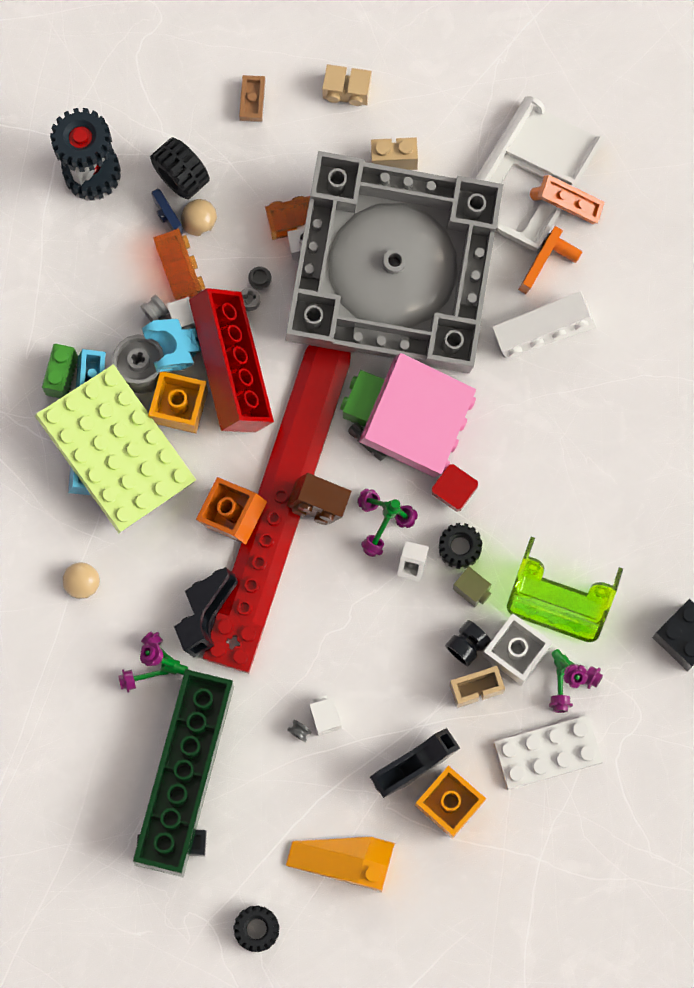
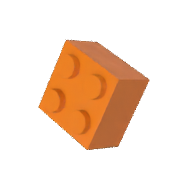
M217 477L196 520L205 527L246 545L267 501L255 492Z

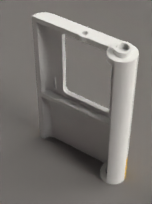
M525 96L475 179L502 184L511 167L519 166L541 178L550 175L576 187L605 137L602 135L595 136L546 112L542 102L532 96ZM543 200L524 232H517L500 222H497L495 232L528 249L537 251L562 209Z

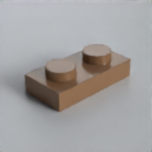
M243 75L239 113L240 121L262 122L265 76Z

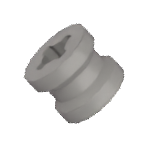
M157 295L151 297L149 303H143L140 306L151 322L159 320V317L166 316L169 313L167 307Z

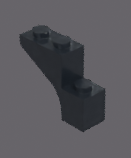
M226 567L214 571L211 576L202 581L195 582L192 587L185 590L194 615L185 617L174 628L183 650L193 658L214 646L211 638V623L238 583L236 575Z
M445 728L432 735L410 752L370 776V779L374 783L376 790L384 798L408 786L426 771L444 762L457 752L460 747L449 730Z

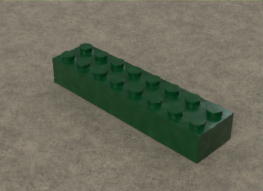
M185 669L134 854L133 863L135 866L184 877L234 689L233 680Z

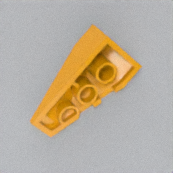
M374 837L292 841L286 866L382 892L395 843Z

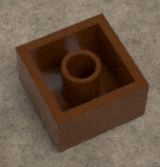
M306 473L295 481L287 507L292 508V512L297 515H309L314 517L315 522L327 525L343 517L352 491Z

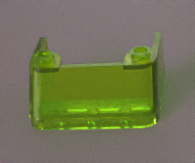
M531 536L507 603L508 612L511 615L515 614L522 620L585 642L596 641L601 634L616 595L623 568H618L612 585L596 582L591 585L588 593L542 577L545 570L543 563L529 556L535 537Z

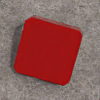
M450 464L432 487V495L458 512L463 509L477 490L478 481L456 465Z

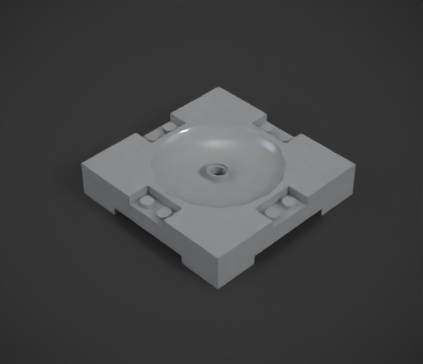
M318 151L285 341L394 358L402 353L429 367L470 373L475 363L483 302L504 184L457 176V178L368 163L364 162L365 159ZM391 258L398 259L400 265L393 267L389 264L388 260Z

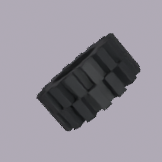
M456 523L455 526L450 525L447 530L445 529L442 532V536L439 539V554L442 556L444 563L447 562L449 564L448 566H456V569L461 567L468 568L469 565H474L476 560L479 559L482 551V540L480 539L481 535L475 531L476 529L473 526L470 528L468 527L469 524L464 523V525H460V523ZM459 537L466 539L470 545L468 552L462 555L456 554L451 548L452 541Z
M256 905L247 907V909L240 912L239 916L235 919L233 929L234 936L240 946L251 952H262L275 944L280 928L273 912L266 907ZM254 919H260L266 924V933L260 939H253L247 933V925Z

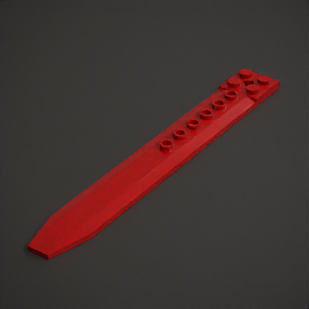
M311 345L305 350L258 491V495L267 503L246 545L241 543L232 573L237 577L238 583L217 613L211 631L214 646L204 652L203 660L244 673H250L301 517L293 513L292 508L287 507V503L295 481L306 473L315 474L350 367V352ZM233 637H237V641L240 643L239 647L235 646L234 649H230V645L227 643L228 639L231 640Z

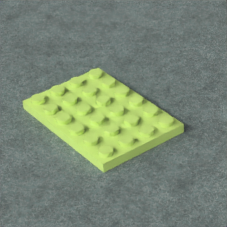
M113 364L38 412L35 417L116 531L121 533L194 483L196 479L155 421L148 416L147 410Z

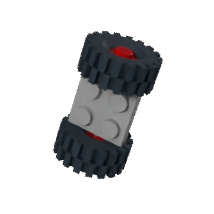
M74 108V113L69 114V111L64 112L65 118L62 119L59 116L56 119L58 125L53 124L51 128L53 133H50L51 144L58 161H61L62 174L68 189H71L75 196L79 194V197L84 200L86 196L89 197V200H94V196L102 199L104 198L103 193L106 192L108 195L112 193L111 187L116 189L118 186L117 180L121 178V168L117 155L112 148L110 130L105 119L102 116L99 117L96 111L93 110L90 114L88 108H83V112H79L78 108Z

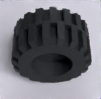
M171 137L150 155L152 165L158 175L170 189L182 198L189 200L210 181L204 164L179 139Z

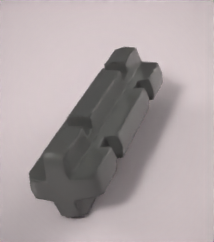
M355 422L350 426L348 432L352 437H357L359 442L363 433V427ZM360 443L370 453L373 452L374 456L380 461H382L387 456L367 445Z

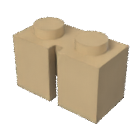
M327 64L322 88L323 99H327L332 103H338L339 101L347 102L353 106L368 105L372 71L351 68L349 76L346 75L347 67Z
M417 137L396 138V143H392V139H371V163L407 170H417Z
M498 666L451 680L449 685L457 708L478 702L479 696L482 697V700L503 694L505 691Z

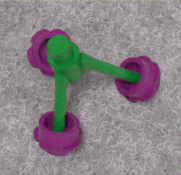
M373 489L362 490L357 500L358 506L365 512L373 511L378 506H381L384 520L376 535H368L361 542L364 553L371 557L382 555L384 542L380 537L389 520L395 518L396 524L399 527L410 528L418 518L417 511L413 510V507L409 505L400 507V502L397 499L389 502L380 501L379 495Z
M151 631L141 640L144 645L141 647L140 660L146 666H156L162 663L161 669L133 676L132 670L124 671L122 669L123 674L118 675L121 690L126 689L129 693V690L136 689L135 681L168 675L169 673L184 675L185 669H188V666L180 664V661L168 655L159 646L163 642L159 632L153 634Z
M556 649L551 655L557 667L558 695L551 696L549 707L553 708L555 713H566L573 704L570 703V696L563 695V676L564 681L572 688H578L580 685L585 684L588 686L587 689H590L592 686L597 688L603 675L600 673L601 668L597 669L591 666L587 671L584 666L574 664L565 654Z

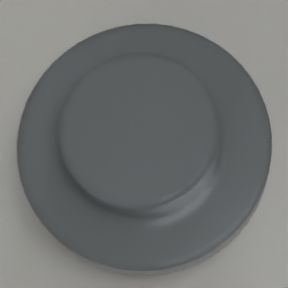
M255 267L250 271L248 280L253 288L261 290L270 285L272 277L267 268Z

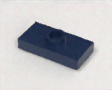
M156 189L152 191L153 201L159 209L156 212L161 222H167L176 238L182 235V225L161 190Z

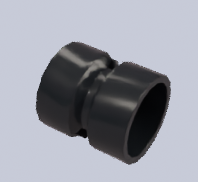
M467 620L459 629L460 635H454L445 644V647L462 664L469 666L476 659L477 651H483L491 642V639L479 626ZM467 638L473 643L472 645L466 641Z

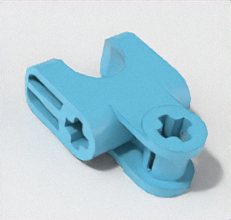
M178 319L155 320L142 327L144 337L157 341L163 349V357L159 361L153 362L158 373L189 368L194 364L192 358L197 352H201L196 328L182 330Z

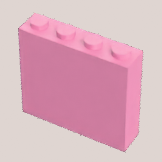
M400 353L392 361L359 442L435 478L441 475L450 464L448 457L451 452L455 451L459 440L456 438L459 431H462L467 423V418H465L467 411L472 409L476 398L473 397L476 389Z

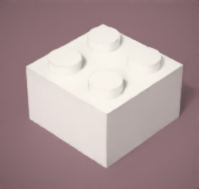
M512 614L485 649L482 657L494 666H498L499 670L522 686L550 649L553 642L515 614Z

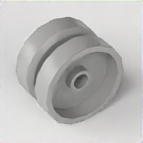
M138 334L128 336L114 350L113 364L134 393L143 394L156 389L160 372H156L153 362L159 361L163 357V349L157 341L146 339L144 335Z

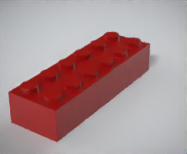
M206 288L189 299L220 429L221 431L257 432L272 424L274 419L242 292Z

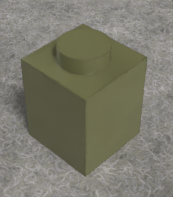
M469 566L453 584V590L474 607L479 602L483 605L492 594L489 592L491 584Z

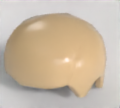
M196 199L190 201L182 211L181 225L187 233L195 236L211 231L217 220L216 209L207 200Z
M74 563L66 569L63 575L64 590L74 598H88L99 587V574L96 569L87 563Z

